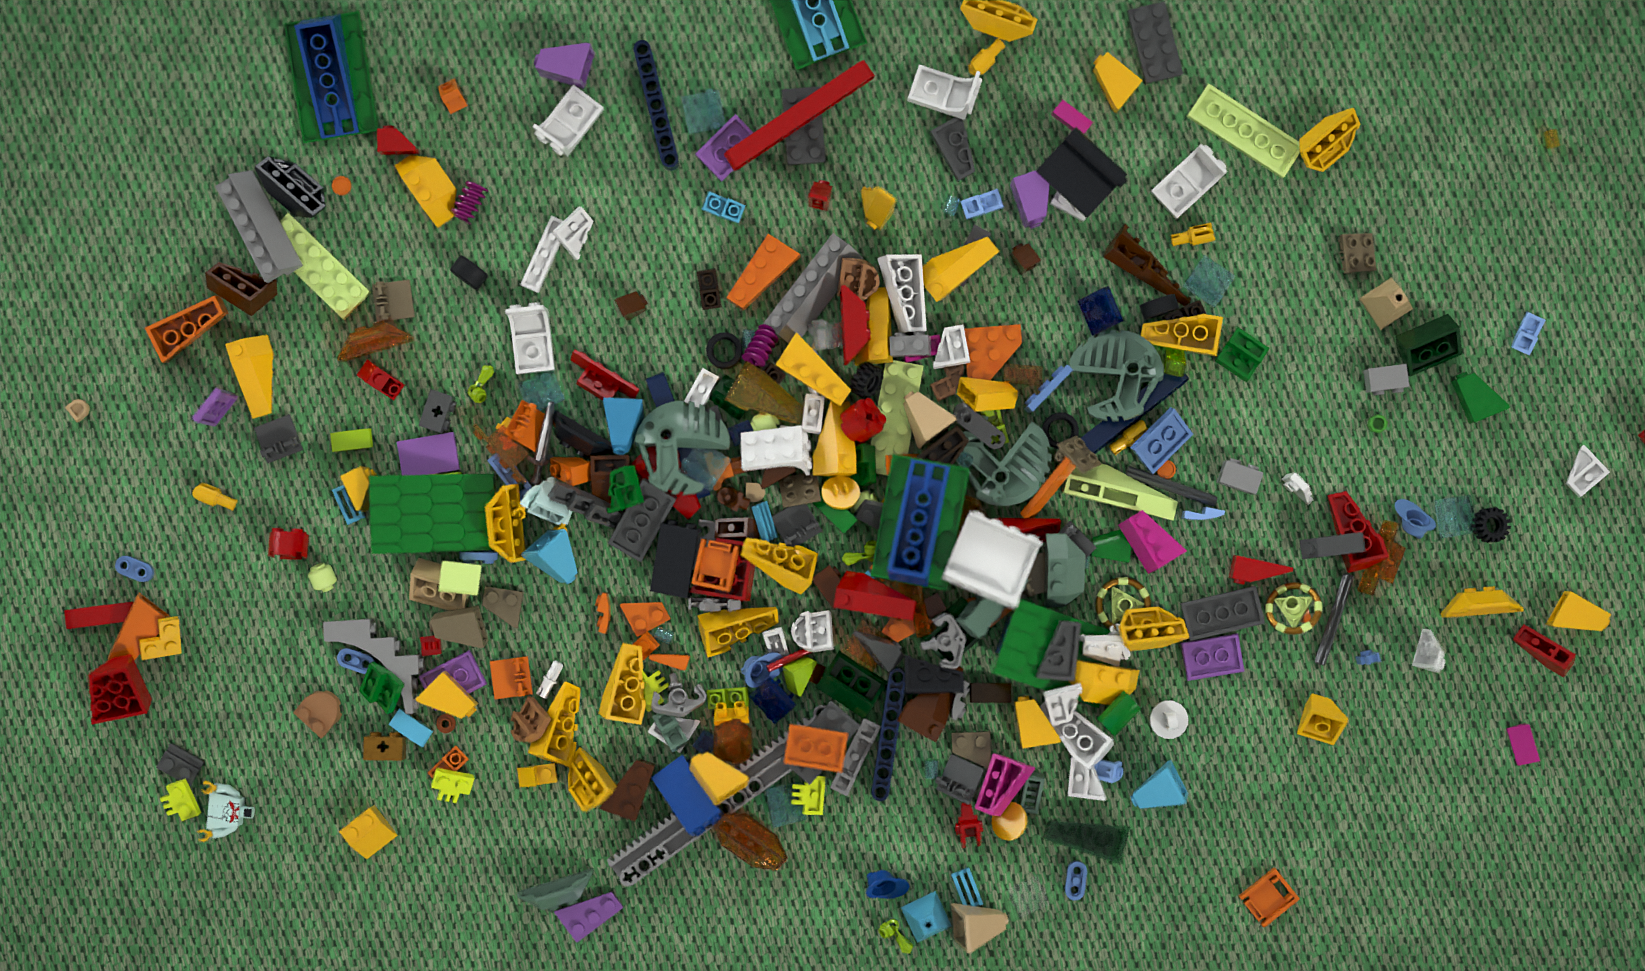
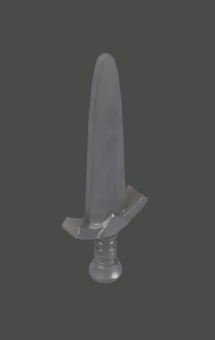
M552 401L549 402L546 408L534 458L530 456L526 458L535 464L534 474L530 480L533 485L542 483V468L550 463V458L553 457L548 454L554 416V402Z

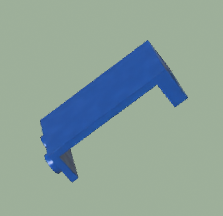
M681 755L651 778L687 833L691 836H699L705 832V828L708 825H714L719 822L721 816L725 813L717 805L713 804L690 771V761L687 757Z

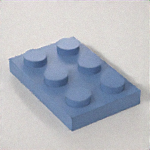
M1068 364L1064 368L1060 366L1051 375L1053 379L1051 381L1047 379L1038 388L1040 393L1038 395L1034 393L1025 402L1027 406L1024 410L1028 414L1032 413L1073 369Z
M1170 407L1130 448L1146 469L1154 474L1193 433L1177 411Z

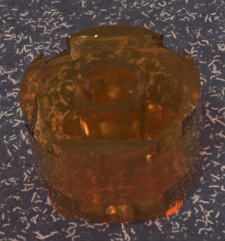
M733 718L731 721L715 726L713 738L714 756L725 763L726 761H731L732 764H740L747 761L752 752L751 728L742 723L738 718Z

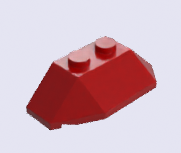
M841 285L840 305L844 365H848L866 346L868 340L871 339L870 328H867L870 313L869 309L866 310V303L846 285Z

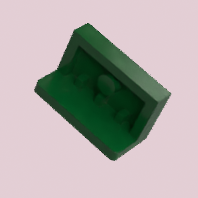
M725 375L713 389L709 399L715 405L728 412L730 416L740 420L754 402L756 396Z

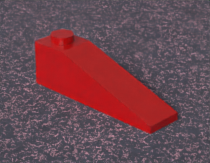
M656 447L647 448L649 461L655 473L657 470ZM677 450L679 471L688 474L686 468L682 467L679 459L681 456ZM640 454L631 464L635 466V469L643 479L649 480L645 461ZM680 492L678 495H675L678 498L673 507L688 520L701 508L696 494L683 495L684 492Z
M1347 491L1328 495L1336 535L1363 532L1365 551L1342 554L1347 573L1367 569L1389 558L1383 538L1380 534L1376 533L1370 521L1366 520L1360 512V508Z
M995 518L1001 521L1003 526L1008 528L1015 527L1024 535H1034L1039 538L1038 541L1043 543L1046 542V534L1058 533L1061 526L1060 519Z
M846 571L836 588L833 607L913 621L916 601L865 573Z

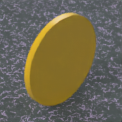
M834 476L823 484L821 495L828 506L835 509H847L854 506L859 500L860 488L849 477Z
M1010 802L1001 816H992L993 831L1003 840H1015L1025 831L1027 815L1024 808L1018 803Z

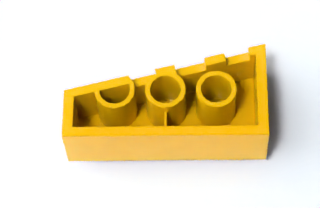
M796 332L777 361L776 367L841 407L851 389Z

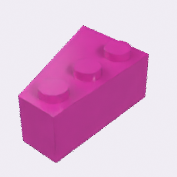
M1143 510L1118 524L1148 574L1187 551Z
M993 753L975 809L990 815L1001 816L1035 770V767L1007 756Z

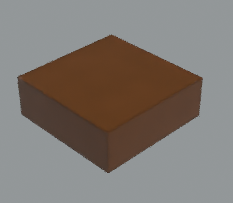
M938 592L921 601L929 618L946 610Z

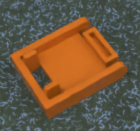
M702 538L691 584L731 592L740 546H734L733 553H731V544L709 540L708 547H706L707 539ZM705 575L721 578L719 585L705 583Z
M1272 868L1238 896L1241 900L1247 896L1249 897L1243 903L1258 922L1264 917L1266 918L1260 923L1263 928L1300 900L1276 868ZM1278 880L1289 892L1284 897L1273 885Z

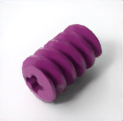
M466 181L465 184L468 189L462 188V192L465 195H458L462 202L456 201L454 204L458 209L452 208L451 212L456 218L471 225L468 218H475L471 212L479 211L475 204L482 205L479 198L486 197L482 191H489L474 182Z
M766 324L759 325L755 336L752 337L745 353L742 355V359L750 365L763 367L766 364L765 361L769 359L772 349L775 348V343L779 341L775 330Z

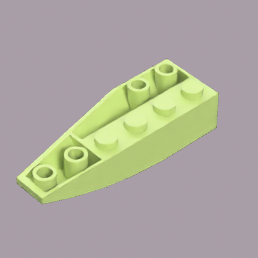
M1101 464L1083 474L1076 467L1064 481L1061 492L1062 494L1135 512L1143 510L1148 515L1174 521L1178 504L1177 501L1105 464Z

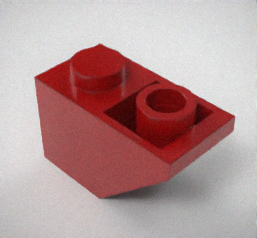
M368 359L357 373V376L392 400H395L405 386Z

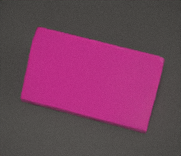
M1064 100L1059 103L1051 114L1070 130L1077 127L1083 134L1093 123Z
M1523 723L1506 728L1517 765L1539 762L1540 758L1530 725Z

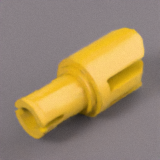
M997 38L987 50L981 49L968 65L969 73L975 76L977 71L981 72L980 75L987 72L995 63V57L1005 48V44Z
M1206 223L1192 226L1186 232L1171 234L1173 247L1186 243L1194 246L1215 241L1212 224Z
M1139 420L1124 430L1122 437L1108 445L1111 452L1116 456L1128 446L1131 447L1148 430L1145 422Z
M207 483L199 484L192 492L193 497L213 507L218 504L231 511L235 509L238 502L237 499L222 494L221 489Z

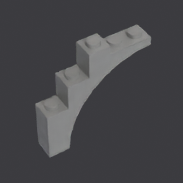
M373 619L323 622L324 641L354 645L380 660L389 671L404 683L401 695L405 714L417 712L420 703L415 700L417 698L416 690L418 689V678H415V675L422 674V670L425 669V660L421 658V654L398 656V652H401L400 640L397 639V636L374 638V634H377V624L374 623Z

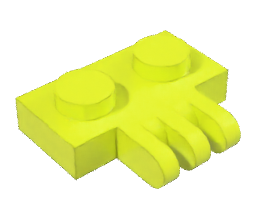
M642 670L645 708L648 712L652 710L651 703L654 691L659 694L669 686V683H665L661 687L660 683L665 680L664 676L659 680L655 678L661 674L660 670L649 677ZM661 695L660 700L658 701L659 705L664 702V699Z
M436 768L431 788L439 789L437 800L441 801L443 794H445L444 801L449 802L450 797L453 796L452 803H457L460 793L470 794L475 778L473 774Z
M818 775L810 785L806 781H804V784H792V788L799 789V792H792L791 796L799 797V800L792 799L791 804L803 805L802 814L823 815L826 776Z
M186 778L168 784L166 788L169 794L159 798L161 802L169 801L163 804L164 809L172 808L166 811L167 816L178 813L181 820L184 821L202 813Z

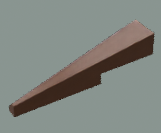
M1124 224L1107 246L1104 258L1165 295L1175 294L1177 302L1181 305H1188L1191 298L1186 297L1178 290L1180 285L1177 282L1173 284L1167 278L1168 271L1150 251L1147 252L1139 245L1141 240L1138 237L1133 238L1127 232L1128 225Z

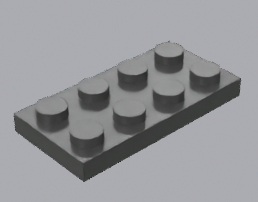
M1165 1L1128 10L1127 15L1145 84L1182 76L1183 70Z
M820 86L782 89L783 111H787L818 90ZM822 114L786 137L788 166L826 163Z
M646 478L640 483L644 503L626 509L608 544L639 562H642L660 530L661 523H664L678 498L670 492L666 493L657 489Z
M1256 586L1180 603L1183 619L1189 634V641L1265 624Z
M831 700L808 727L848 733V741L860 725ZM785 754L780 759L782 762H784ZM786 764L809 785L823 770Z

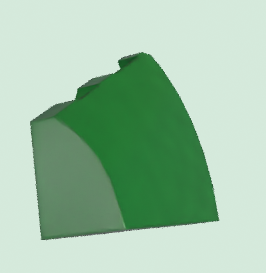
M860 444L855 447L856 474L849 477L858 484L859 488L876 483L875 446Z
M634 465L623 466L610 472L611 485L608 495L611 496V507L607 508L608 514L644 503Z
M1121 529L1093 537L1092 543L1097 548L1090 556L1129 563L1132 547Z

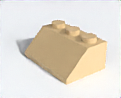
M418 558L411 572L409 600L449 611L467 608L470 594L439 591L442 564Z

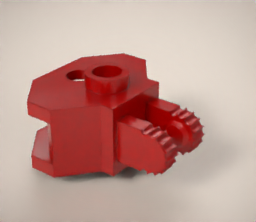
M963 802L960 808L961 817H958V823L955 824L956 835L960 836L962 848H966L965 837L975 836L977 846H981L982 820H978V816L973 815L971 804L968 805Z

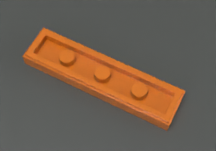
M1068 457L1064 458L1023 508L1020 514L1024 518H1035L1076 468Z

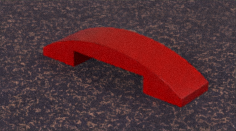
M133 602L64 610L66 629L124 622Z

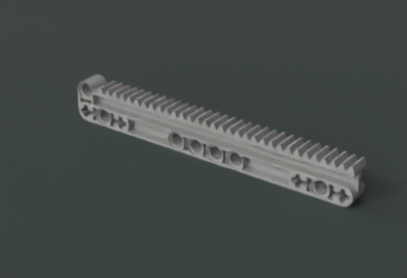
M820 704L816 706L813 711V717L810 719L803 717L804 723L802 724L798 721L796 724L808 727L817 717V710L820 708L824 709L826 705ZM784 731L785 737L778 735V742L773 739L771 741L772 746L766 744V751L760 748L759 755L753 753V760L748 757L746 759L747 764L741 762L740 768L734 767L749 778L747 787L739 791L744 795V800L738 802L734 799V795L719 803L726 804L729 810L721 816L719 822L714 825H708L704 833L792 771L791 768L780 760L786 752L788 731ZM757 781L760 784V788L754 791L750 788L749 783ZM672 811L670 814L671 818L665 816V822L660 820L658 826L655 824L652 826V831L647 829L645 832L646 836L640 834L639 840L635 838L632 841L633 844L629 842L626 848L622 847L620 849V853L615 852L614 858L610 856L607 859L608 865L613 868L623 885L631 886L701 835H689ZM657 849L659 851L663 850L665 852L663 857L658 856L655 860H653V857L658 852ZM640 861H648L650 868L642 869ZM636 868L637 872L632 876V880L630 878L626 879V872L630 874Z

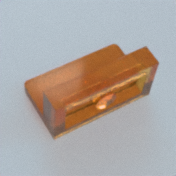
M1004 364L1003 382L1041 386L1043 384V366Z

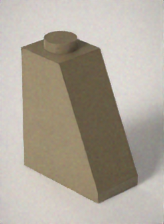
M479 605L435 613L430 619V630L434 632V636L437 639L477 648H484L489 641Z

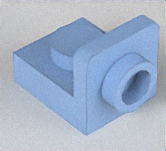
M1102 759L1094 765L1099 780L1114 783L1119 781L1123 775L1121 761L1111 762Z

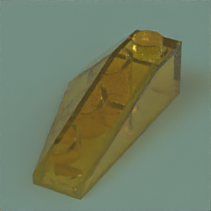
M747 361L725 398L726 401L747 411L748 409L757 410L759 414L765 415L768 413L775 415L777 419L795 424H800L802 420L803 406L767 373Z

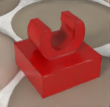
M435 636L420 637L422 656L442 654L441 639H437Z

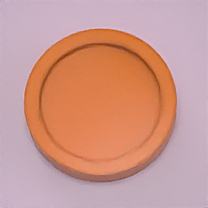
M344 176L336 177L332 182V189L338 195H346L351 190V182Z
M1167 460L1156 472L1158 476L1170 479L1175 475L1176 467L1173 462Z

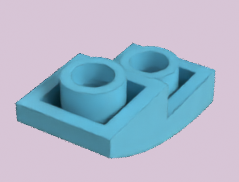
M709 191L701 210L739 223L746 205Z
M400 708L389 723L391 727L421 747H424L433 733V730L422 721L416 720L410 714H405V710Z

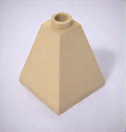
M1392 277L1360 298V301L1380 330L1413 309L1410 301Z
M911 391L904 397L903 405L918 449L942 434L957 420L954 415L920 392L914 393Z
M957 903L951 904L954 941L967 953H972L1006 930V925L1008 924L1007 914L1002 913L998 909Z

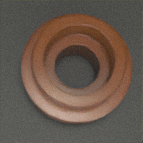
M443 714L438 717L436 726L440 732L450 733L456 726V720L450 714ZM444 720L449 722L448 727L443 726Z

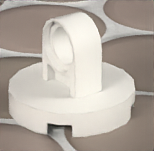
M1164 700L1157 703L1150 712L1149 723L1152 730L1158 736L1165 739H1174L1186 730L1188 715L1181 704L1172 700Z

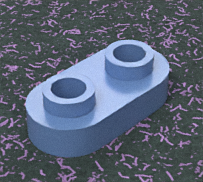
M494 550L459 551V559H462L463 563H475V560H482L483 564H493L494 560H498V553Z
M121 556L115 563L118 573L139 582L150 581L154 576V569L150 564L131 556ZM124 562L127 563V568H126V569H124V568L122 567V564H123ZM141 569L145 570V574L143 576H141L140 574Z
M352 648L342 649L337 655V661L342 667L362 674H366L368 667L366 668L363 665L365 660L369 664L370 662L376 663L373 656ZM347 654L351 655L350 661H347L345 659V656Z
M1072 861L1067 867L1065 894L1071 900H1079L1085 893L1087 868L1081 861ZM1075 867L1080 868V872L1077 874L1073 872ZM1073 886H1076L1078 888L1077 892L1075 893L1071 892V888Z

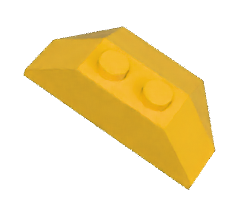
M963 0L960 7L973 29L1008 42L1032 35L1038 20L1032 17L1023 7L1005 0Z
M1354 108L1325 117L1299 139L1300 153L1306 168L1324 172L1349 151L1355 138L1356 129H1359L1360 126Z
M409 155L395 165L402 180L437 228L454 217L451 209L455 208L454 203L456 202L457 189L435 158Z
M519 484L502 486L485 507L489 546L510 563L526 560L521 556V553L525 551L522 519L518 520L521 514L517 511L515 516H511L512 511L521 506L519 504Z
M1495 586L1483 587V591H1476V588H1464V592L1457 593L1441 612V617L1524 612L1520 604L1503 590H1495Z
M1158 606L1125 610L1118 627L1123 644L1130 651L1162 648L1189 638L1184 619L1177 618L1172 613Z
M1077 660L1075 681H1068L1071 685L1081 683L1082 692L1079 693V696L1083 701L1110 705L1123 691L1130 695L1136 689L1139 670Z
M581 747L576 750L571 766L568 767V790L580 809L586 812L605 802L617 786L597 760Z

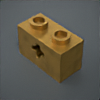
M370 732V735L364 737L363 760L402 761L406 759V737L401 736V733L389 732V736H382V732ZM385 743L389 745V748L385 749L381 747V744Z

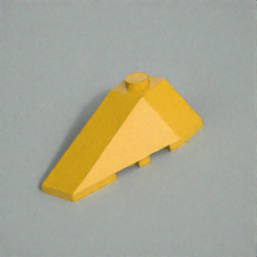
M863 187L861 189L864 217L867 221L866 224L873 230L876 228L881 230L894 213L896 199L880 187H874L873 189L871 187Z
M987 236L933 257L922 266L923 284L935 301L938 302L949 295L1000 251Z
M880 287L868 297L866 302V310L869 309L870 313L867 328H870L871 339L868 340L866 346L855 357L856 366L864 364V362L871 364L893 362V357L890 356V336H892L890 300L886 287Z
M1200 314L1144 323L1141 336L1154 346L1217 357L1223 317Z
M262 335L243 338L225 344L252 418L255 419L271 414L272 362L274 353L269 336Z
M830 401L824 425L818 437L816 450H814L812 456V476L850 477L856 474L855 441H851L844 434L841 428L842 418L840 419V414L850 406V401H844L841 407Z
M746 538L741 555L783 587L796 593L802 594L812 583L818 553L803 546L795 545L792 547L785 546V543L771 544L765 540Z
M777 607L745 608L732 610V612L727 609L697 615L699 631L707 658L731 650L730 645L739 640L743 643L747 641L746 637L754 632L760 634L779 623Z
M622 643L598 712L605 719L642 724L646 703L643 691L641 646Z
M568 682L563 683L546 712L551 717L549 725L540 739L531 742L528 750L529 754L560 765L571 766L577 743L573 742L574 731L578 729V724L574 723L575 713L579 711V687Z

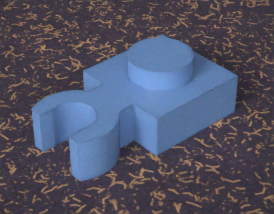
M1372 649L1361 651V655L1355 656L1357 664L1360 665L1381 662L1379 653L1372 652Z

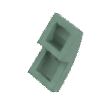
M660 713L652 716L672 753L689 743L674 716Z

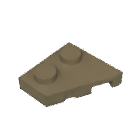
M485 586L482 606L512 627L519 628L524 592Z
M990 731L952 732V752L988 769L991 761Z

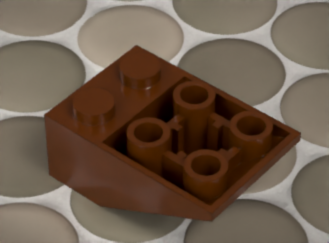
M630 455L590 456L592 495L611 504V496L608 495L611 485L610 472L623 466H631Z

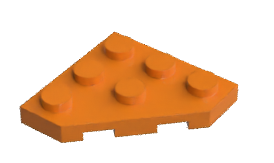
M1021 324L964 329L970 363H966L967 377L991 380L1022 344Z

